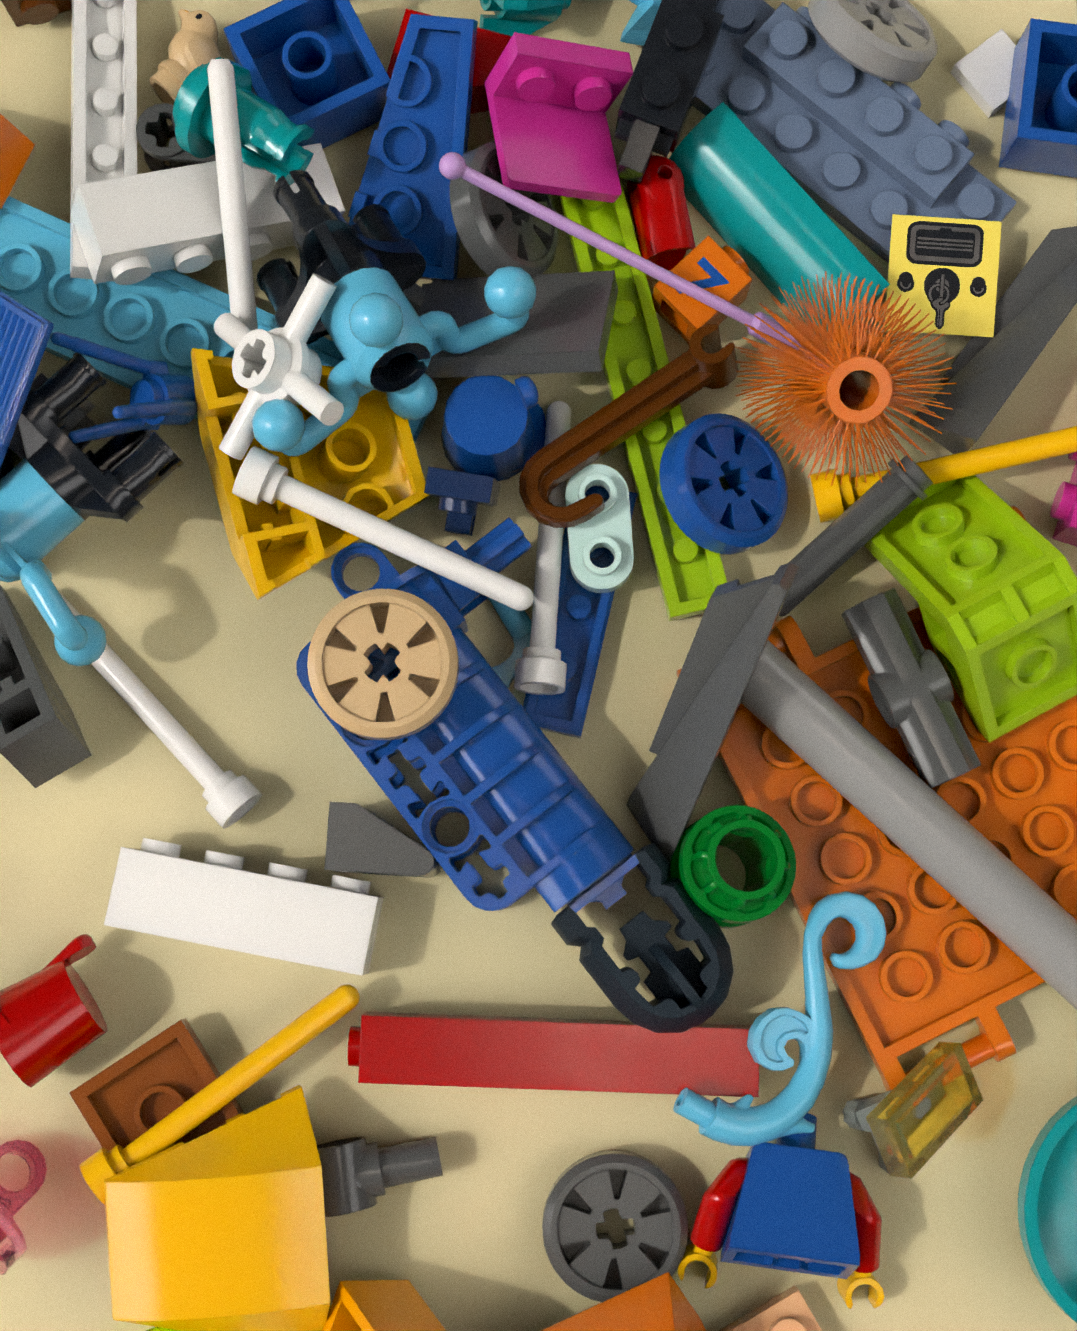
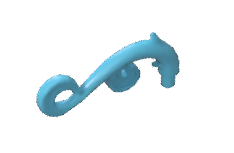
M847 891L827 895L816 902L808 915L803 936L802 958L805 1014L788 1007L769 1008L754 1020L748 1031L747 1048L753 1061L772 1071H783L794 1066V1060L787 1055L784 1046L790 1039L798 1041L800 1047L799 1064L789 1084L767 1103L750 1107L754 1098L750 1094L743 1096L736 1102L728 1103L719 1097L710 1101L686 1087L680 1092L673 1108L675 1113L699 1125V1133L701 1135L731 1146H754L792 1134L812 1133L815 1130V1124L803 1117L814 1106L825 1084L831 1062L833 1024L823 962L822 936L826 927L833 919L838 917L846 919L855 929V941L846 952L841 954L832 953L829 958L832 965L839 969L853 970L873 962L878 958L885 946L887 933L884 917L875 903L863 895Z

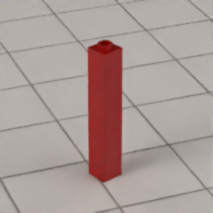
M366 1012L361 1015V1027L351 1026L349 1030L348 1066L359 1067L358 1083L678 1095L687 1087L699 1095L743 1097L750 1094L753 1097H759V1064L753 1061L747 1048L748 1031L752 1025L700 1024L682 1033H655L633 1024L631 1021Z

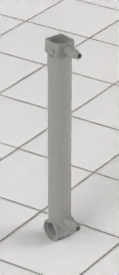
M768 640L741 704L1077 1010V920Z

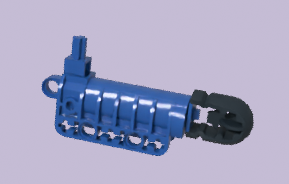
M508 517L467 550H464L457 540H454L445 549L499 573L531 549L532 545L526 539L520 527ZM364 542L352 543L340 550L334 557L331 566V577L338 592L344 599L363 592L350 589L345 584L343 573L346 565L357 557H367L373 559L378 564L380 570L378 581L368 590L395 589L408 592L426 601L443 617L452 632L459 657V675L455 692L442 714L432 724L418 733L395 740H362L360 736L347 731L332 720L315 698L307 668L311 641L299 654L296 662L297 676L310 697L463 896L476 908L485 911H496L511 906L535 887L554 913L565 904L568 905L556 915L551 923L552 927L566 945L581 947L580 963L614 1007L633 1024L655 1033H682L705 1022L717 1011L729 993L734 972L730 945L714 918L704 913L689 897L681 879L669 877L670 862L655 843L646 845L633 855L631 854L635 849L465 634L469 630L464 616L487 600L488 597L419 565L399 574L378 548ZM379 648L370 653L368 660L372 664L373 669L368 678L375 682H378L382 675L388 681L396 678L400 670L395 663V659L400 653L393 648H389L385 655ZM399 751L416 770H422L420 773L421 780L437 797L428 806L412 788L407 785L402 786L406 781L405 777L398 767L389 760L390 757L396 755ZM445 790H449L448 795L442 796ZM423 810L420 817H418L416 813ZM450 813L465 815L469 820V832L465 840L452 847L441 845L436 834L438 822ZM483 840H487L491 845L489 849L479 852V855L486 864L495 871L505 866L510 873L503 880L504 887L508 892L501 898L490 892L482 896L478 893L476 888L481 885L483 879L472 864L470 865L468 861L461 871L455 865V862L473 855ZM635 866L646 877L645 887L653 897H661L679 920L674 929L676 936L685 941L694 940L704 957L700 962L689 947L676 951L665 937L672 927L668 921L652 920L644 911H641L622 926L619 930L626 940L623 956L627 961L639 957L650 971V974L644 981L656 997L650 1002L635 989L640 982L639 974L630 967L619 969L602 947L604 937L596 927H587L577 915V912L588 903L601 902L607 910L625 896L627 892L621 886L623 878Z

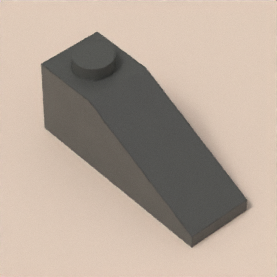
M0 585V753L34 788H37L92 755L71 707L10 597Z

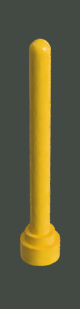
M1077 426L925 460L916 464L932 480V485L1075 453L1077 452ZM835 469L829 470L826 480L827 470L820 472L817 480L818 472L810 474L820 523L836 520L880 480L879 473L875 472L876 477H874L873 473L866 474L867 483H865L864 475L858 476L857 488L856 477H852L851 482H849V472L844 473L841 485V474L835 475L832 486L831 483ZM887 469L880 471L881 478L888 472Z
M349 984L341 985L125 1148L116 1145L108 1151L102 1147L79 1165L80 1171L96 1197L105 1205V1179L171 1147L353 1010L360 1000L358 990Z

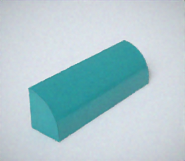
M724 102L705 116L687 134L669 159L676 163L684 176L685 198L722 239L744 259L750 270L781 304L784 303L788 308L789 305L778 288L780 287L791 307L795 310L784 290L787 292L801 317L800 311L790 296L791 293L805 316L795 298H798L792 283L794 282L802 301L803 297L798 285L800 286L808 305L801 276L813 306L807 282L808 279L818 309L819 305L813 282L818 295L817 274L818 283L821 286L824 297L822 277L824 278L825 286V271H827L829 299L828 281L830 280L831 287V274H833V294L836 302L835 284L838 295V277L840 281V274L842 273L839 310L843 299L841 287H843L844 293V281L847 280V276L849 277V273L851 274L846 291V311L851 296V284L853 287V280L856 276L857 280L853 291L852 307L858 295V287L860 289V282L864 278L866 279L861 289L859 303L871 281L873 283L868 292L867 304L878 284L880 286L876 292L874 304L882 295L884 289L889 287L890 284ZM820 292L821 305H822V308H823V310H824V312H825V308H824V304H823V300H822V296H821V292ZM827 298L828 315L831 323V310ZM833 299V309H834V316H835V309H836V307H835V303H834V299ZM805 308V311H806L808 317H809L810 320H811V317H810L809 313L807 312V310H806V308Z

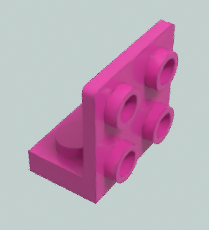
M514 32L484 82L503 185L515 190L610 203L616 202L622 190L606 112L633 75L629 52Z

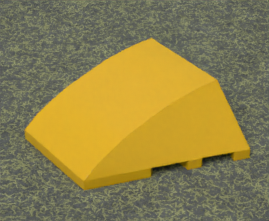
M192 348L191 361L202 445L232 555L257 600L360 538L279 500H276L272 505L262 500L256 505L232 494L239 469L253 446L278 456L279 464L289 469L288 476L387 522L424 501L429 496L424 493L426 482L407 419L399 417L390 409L387 401V392L372 390L361 396L354 415L303 455L293 457L284 455L282 452L268 450L255 437L242 460L225 454L219 449V445L247 396L248 390L241 387L234 379L232 373L233 358L214 356L212 350ZM322 365V376L319 385L329 393L327 380L334 367ZM296 405L302 412L304 421L312 416L302 405Z
M297 1085L281 1093L280 1098L247 1114L240 1113L226 1120V1124L187 1143L180 1142L104 1180L113 1320L180 1331L323 1330L330 1307V1288L322 1165L302 1086Z

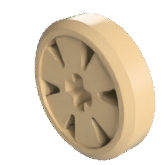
M372 589L359 592L342 600L325 615L312 637L308 652L307 668L314 696L332 720L347 731L364 738L395 740L408 737L425 729L446 709L458 682L459 657L452 632L446 621L434 607L408 592L395 589ZM378 648L384 655L389 648H393L400 653L395 659L400 673L391 681H388L384 675L381 676L378 682L368 678L373 669L368 656Z

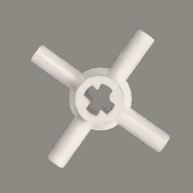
M315 273L312 274L284 328H274L270 331L263 329L251 330L231 313H224L216 319L214 323L215 333L235 349L232 359L234 379L241 387L248 390L247 396L219 445V449L225 454L238 460L243 459L255 437L252 427L254 414L264 402L277 398L289 400L294 405H302L327 426L336 424L343 416V404L319 385L322 376L321 360L318 354L308 348L306 344L337 287L322 276Z

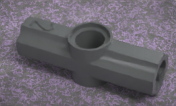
M895 588L879 593L845 610L841 615L870 673L867 680L873 700L886 723L893 729L897 728L908 754L918 771L919 777L930 788H933L980 766L981 763L951 704L954 700V692L949 677L935 653L930 649H924L913 627L911 618L907 614Z

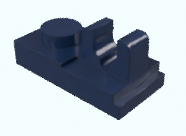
M428 466L424 493L440 497L438 509L447 511L445 531L473 536L478 504L497 506L501 484L494 477Z

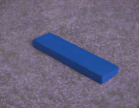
M592 486L585 492V497L593 493L600 494L604 503L609 499L608 491L602 486ZM629 492L631 519L637 493ZM567 528L564 530L555 644V648L561 651V661L567 664L565 692L556 695L526 693L523 708L540 729L581 739L615 591L594 593L584 589L576 582L570 569ZM597 548L591 552L590 560L595 566L605 568L613 563L614 556L606 548Z

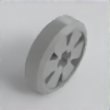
M810 0L808 3L810 18L824 42L845 61L876 78L891 82L916 81L923 75L937 54V42L931 26L908 0Z

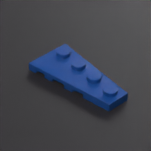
M411 14L386 92L387 101L378 129L374 130L367 153L369 158L359 190L355 191L348 217L350 219L348 224L350 226L355 224L353 218L362 208L372 204H381L389 212L391 220L403 238L412 240L426 261V269L422 277L454 280V278H457L460 237L451 212L450 179L445 178L441 174L439 162L446 153L455 152L462 156L468 149L478 22L474 19Z

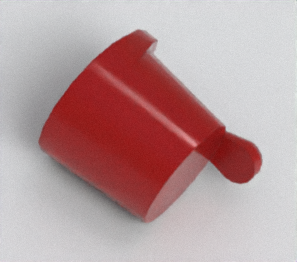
M83 934L73 939L41 971L0 990V1052L15 1074L30 1088L108 1032L107 1025L96 1001L71 965L95 950L96 944L88 934Z

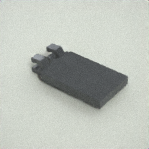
M615 270L537 274L532 277L536 285V299L533 307L529 310V319L520 331L462 354H453L442 350L431 356L425 374L430 378L602 372L618 295ZM488 277L454 278V280L434 279L432 283L422 284V287L415 283L403 291L419 317L430 311H443L449 313L454 318L458 327L494 313L489 309L484 298V288Z

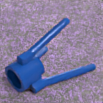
M53 332L51 334V342L55 345L141 373L143 376L131 388L130 404L113 408L112 414L114 418L121 420L71 431L68 437L73 443L98 440L139 430H158L161 425H185L194 419L197 413L194 382L189 376L184 374H169L165 361L144 360L61 332Z

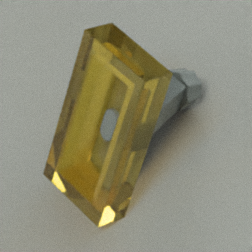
M938 1042L893 1090L869 1099L861 1098L847 1101L843 1109L844 1122L850 1128L871 1132L878 1148L879 1166L890 1176L912 1179L980 1105L983 1097L961 1043Z

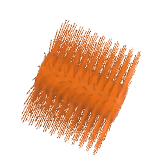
M825 271V286L824 278L822 277L824 297L821 286L818 283L817 274L818 295L813 282L819 309L813 298L808 279L807 282L813 306L806 292L803 277L801 276L808 305L800 286L798 285L803 297L802 301L794 282H792L798 298H795L805 316L791 293L790 296L802 317L785 290L784 292L795 310L791 307L780 287L778 288L787 301L788 308L784 303L781 304L778 299L775 300L771 296L792 325L759 303L802 345L801 347L754 314L756 318L799 348V350L744 324L778 349L744 337L742 338L749 340L747 341L748 343L754 344L752 346L758 348V351L740 347L735 348L762 355L740 351L742 353L778 361L748 355L745 356L773 363L752 359L750 361L755 362L736 361L737 363L758 365H741L740 367L761 368L759 370L737 372L769 373L740 375L737 377H773L742 380V382H757L737 385L736 387L744 385L760 387L741 390V392H747L736 396L752 391L769 390L746 395L751 397L741 401L756 396H770L753 399L751 401H759L747 404L746 406L748 407L742 410L775 397L768 403L756 405L761 407L752 409V412L748 413V416L745 418L766 406L780 402L770 410L756 415L758 417L753 418V421L750 423L769 412L777 410L769 418L762 420L763 422L759 423L755 428L758 429L765 422L776 417L767 428L763 429L760 436L769 428L781 423L765 441L782 430L777 439L770 445L772 447L777 441L785 437L779 449L776 450L778 452L791 441L782 458L797 443L795 451L788 461L789 463L802 450L794 469L810 449L801 472H803L817 448L815 460L807 478H809L823 454L816 477L817 480L830 450L829 464L825 476L826 480L836 445L837 456L831 486L835 479L836 470H838V463L841 460L840 456L843 449L841 485L842 477L844 476V463L847 466L846 450L848 451V443L849 482H851V467L853 471L852 449L854 460H856L857 488L858 476L860 477L858 457L862 465L858 451L859 443L865 483H867L865 464L867 471L869 470L862 446L863 442L870 459L874 477L876 476L869 449L877 465L881 483H883L876 455L882 469L884 468L876 449L879 448L890 475L891 473L883 456L884 452L877 439L889 459H892L876 431L897 466H899L884 438L886 439L905 472L906 470L891 443L897 450L899 448L904 456L906 453L910 459L911 457L888 428H891L895 433H898L903 439H906L926 455L883 411L885 410L929 442H931L929 439L886 407L888 406L942 434L903 406L943 420L944 418L934 415L936 413L926 410L929 408L921 406V404L950 410L952 408L916 401L914 399L944 405V403L900 393L935 400L937 399L909 392L929 395L928 393L951 394L919 391L922 390L919 388L943 390V388L921 386L957 383L933 384L916 382L948 378L920 379L908 377L940 375V373H928L952 369V367L918 374L909 373L933 370L924 368L942 365L944 363L941 362L953 359L954 357L926 366L914 365L936 360L932 358L946 354L942 353L920 361L914 360L919 357L928 356V354H924L938 350V347L946 344L943 343L924 353L912 356L920 352L921 349L930 346L932 342L938 340L944 333L927 344L904 352L916 343L922 342V339L936 331L935 329L923 338L908 344L934 322L932 321L926 327L911 335L929 313L916 325L902 332L920 313L919 311L910 320L902 324L916 303L899 318L909 298L892 314L901 294L896 302L887 310L894 291L882 304L883 296L887 289L885 288L874 304L876 292L880 286L878 284L867 304L868 292L873 281L867 286V291L859 303L861 289L866 278L860 282V289L858 287V295L852 307L853 291L857 276L853 280V287L851 284V296L846 311V291L851 273H849V277L847 276V280L844 281V293L843 287H841L843 299L839 310L842 273L840 274V281L838 277V295L835 284L836 302L833 294V274H831V287L830 280L828 281L829 299L827 271ZM820 292H821V296H822V300H823L825 312H824V310H823V308H822V305H821ZM827 298L831 310V323L828 315ZM833 299H834V303H835V307H836V309H835V316H834V309H833ZM805 308H806L807 312L809 313V315H810V317H811V320H810V318L808 317V315H807V313H806V311H805ZM907 333H909L903 340L899 341V340H900L901 338H903ZM905 355H908L904 359L897 360ZM765 365H773V366L782 367V368H775V367H770V366H765ZM923 366V367H918V368H913V369L900 370V369H903V368H905V367ZM770 375H787V376H770ZM766 381L774 382V383H767V384H755V383H761V382H766ZM786 384L778 388L761 389L769 386ZM773 391H778V392L773 393V394H765V393H769V392H773ZM841 435H842V445H841V448H840V441H841ZM852 435H853V439H854V447H855L856 459H855V455H854V451H853V447H852V443H851V437H852Z

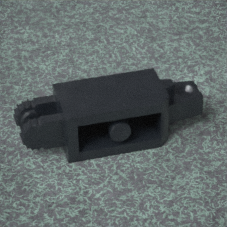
M719 0L661 1L618 112L614 137L627 142L618 166L619 177L640 185L653 152L667 157L669 152H674L718 39L724 15L715 12Z

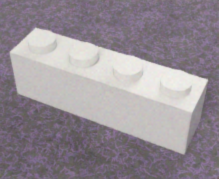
M321 143L301 146L314 153L305 171L313 178L314 184L325 202L336 207L343 216L345 208ZM216 161L77 185L70 215L94 284L114 280L119 285H130L145 280L155 272L177 269L180 273H192L206 268L213 261L225 259ZM243 163L251 260L260 259L275 249L295 246L298 249L292 232L294 226L282 206L274 198L273 189L276 183V176L268 171L254 169ZM296 183L290 185L294 193L300 191Z
M143 838L141 850L121 847L104 925L361 976L369 973L384 897L369 895L371 882L333 875L331 886H322L305 882L307 869L269 862L267 875L242 870L245 857L206 850L204 862L179 858L182 845Z

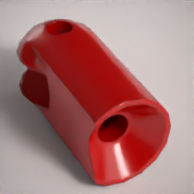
M653 155L641 184L639 185L628 180V196L641 257L669 271L684 258L689 249L693 250L696 246L684 193V176L681 169L674 161L667 157Z

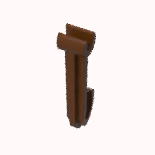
M706 324L698 328L691 336L688 351L537 451L526 462L519 477V494L527 512L534 519L550 527L567 528L584 523L602 512L605 504L602 496L598 493H593L566 507L553 505L549 502V496L555 487L702 388L720 389L728 386L735 380L738 373L735 344L730 342L722 348L719 325Z

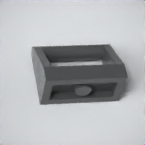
M329 802L324 870L423 878L434 877L440 872V864L427 848L373 812L357 803Z

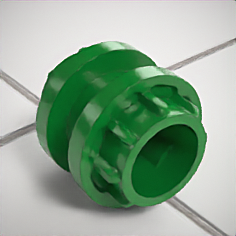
M730 805L709 812L684 830L670 860L669 877L681 879L684 889L692 901L704 913L713 917L720 928H735L761 919L782 905L794 884L796 858L794 848L787 833L775 819L753 807ZM718 845L731 849L741 859L746 874L745 885L742 891L728 885L720 876L715 860Z

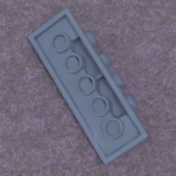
M764 0L718 1L715 12L724 15L714 51L692 106L707 116L713 109L724 102L825 213L887 263H889L892 214L1002 222L1011 212L1017 202L969 164L975 154L967 148L969 139L966 133L949 120H942L937 125L919 110L921 101L909 86L901 82H894L891 86H888L881 79L859 70L841 58L820 37L813 25L807 7L801 6L794 11L782 2L775 10Z

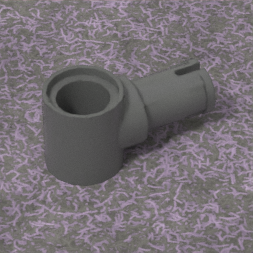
M364 1136L340 1139L317 1145L322 1165L325 1217L349 1214L373 1207L377 1204L376 1197L386 1195L385 1188L443 1176L436 1137L378 1148L377 1142L367 1144L366 1137Z

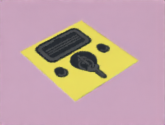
M892 214L887 281L890 285L887 288L886 300L890 297L892 291H894L887 310L896 302L901 294L892 314L908 298L909 300L899 318L916 303L902 324L920 311L903 332L916 325L929 313L913 332L920 331L934 321L921 333H931L936 329L932 334L944 333L946 335L994 338L1001 221Z

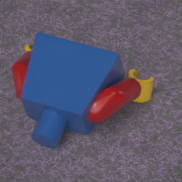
M809 1113L803 1117L815 1124V1130L812 1133L792 1134L777 1138L776 1144L765 1142L751 1146L745 1157L732 1159L725 1165L702 1196L690 1236L692 1244L686 1246L685 1253L678 1266V1277L681 1281H683L686 1266L690 1262L697 1260L706 1263L709 1267L704 1288L712 1287L717 1280L718 1260L715 1252L721 1250L720 1262L838 1278V1293L849 1309L853 1306V1291L856 1287L863 1284L869 1285L868 1300L873 1308H877L883 1303V1288L872 1274V1272L878 1270L880 1265L882 1217L861 1178L849 1171L847 1156L838 1152L815 1149L817 1117Z

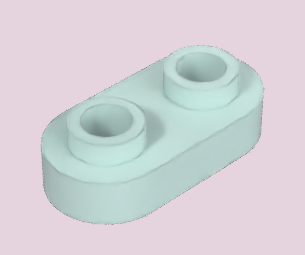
M592 464L586 466L570 478L566 487L565 507L585 498V492L592 486L604 487L609 493V499L604 503L605 507L602 512L575 527H567L570 569L576 582L584 589L594 593H609L620 588L628 580L634 562L629 490L625 479L618 471L607 465ZM597 548H606L612 552L614 561L608 567L599 568L591 562V552Z

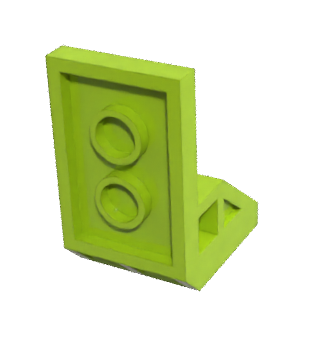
M974 475L930 485L924 491L928 496L925 500L922 501L919 497L913 500L864 546L919 603L927 636L975 728L990 743L1077 695V577L1065 556Z

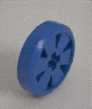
M721 413L704 415L678 430L664 448L659 473L661 491L667 509L685 535L709 551L731 555L745 552L766 542L778 531L787 511L788 486L782 463L774 448L770 446L769 441H765L764 435L760 436L761 432L748 422L738 417ZM723 477L728 481L730 487L726 491L722 488L719 481Z

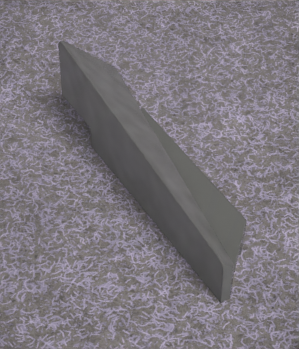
M1077 226L1053 229L1048 233L996 304L994 338L972 336L950 366L952 369H948L942 378L948 379L940 380L942 383L957 384L944 385L942 387L943 390L938 391L951 394H935L932 398L937 400L930 399L931 401L944 403V405L933 402L927 403L952 408V410L924 405V407L929 408L926 410L936 413L934 415L942 417L944 420L917 411L915 414L942 434L913 419L909 422L951 453L956 454L968 451L976 443L1076 305Z
M792 563L781 565L774 575L742 585L738 579L718 585L709 599L649 749L650 752L657 755L632 791L626 804L649 841L656 844L669 862L690 821L797 574L799 566Z

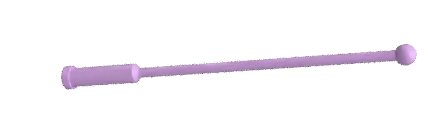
M449 152L440 159L439 170L445 178L450 180L462 178L742 324H747L799 350V348L756 318L754 314L735 306L466 166L465 160L460 154ZM761 311L755 313L757 317L800 347L802 346L774 318ZM747 326L749 335L771 345L770 342Z

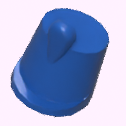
M474 376L455 387L446 402L441 441L445 457L456 471L494 477L497 481L507 480L520 473L526 462L544 447L546 420L544 411L538 404L537 387L530 377L522 376L514 380V385L500 376Z

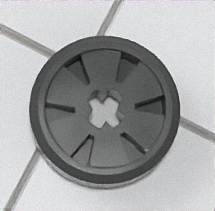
M495 141L486 143L462 155L466 166L503 184ZM462 178L450 180V205L457 233L469 255L486 274L490 276L498 268L514 266L521 267L531 277H534L537 274L544 273L550 267L557 250L558 228ZM512 189L556 212L551 194Z
M620 1150L600 1151L587 1155L570 1165L558 1177L545 1202L542 1220L543 1241L550 1263L559 1277L570 1288L591 1300L604 1302L667 1272L673 1276L685 1253L688 1239V1219L681 1195L671 1178L658 1165L641 1155ZM618 1209L622 1219H633V1229L624 1230L626 1240L620 1243H612L608 1233H597L596 1223L605 1222L603 1213L607 1210Z

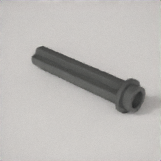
M907 455L900 460L906 472L899 462V466H897L894 459L888 462L892 468L890 470L891 475L887 472L882 477L883 483H881V480L877 481L789 562L799 566V569L779 616H786L913 500L919 497L923 501L928 497L924 491L933 482Z

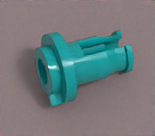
M230 61L234 67L242 162L251 168L268 171L276 176L275 182L281 176H284L288 184L292 185L295 182L289 172L292 170L305 171L314 154L299 146L298 143L302 140H308L312 136L314 129L306 124L296 125L290 121L281 109L251 92L252 80L249 70L236 62ZM209 63L195 68L186 77L178 90L173 105V120L178 145L186 152L201 159L215 154L207 73Z

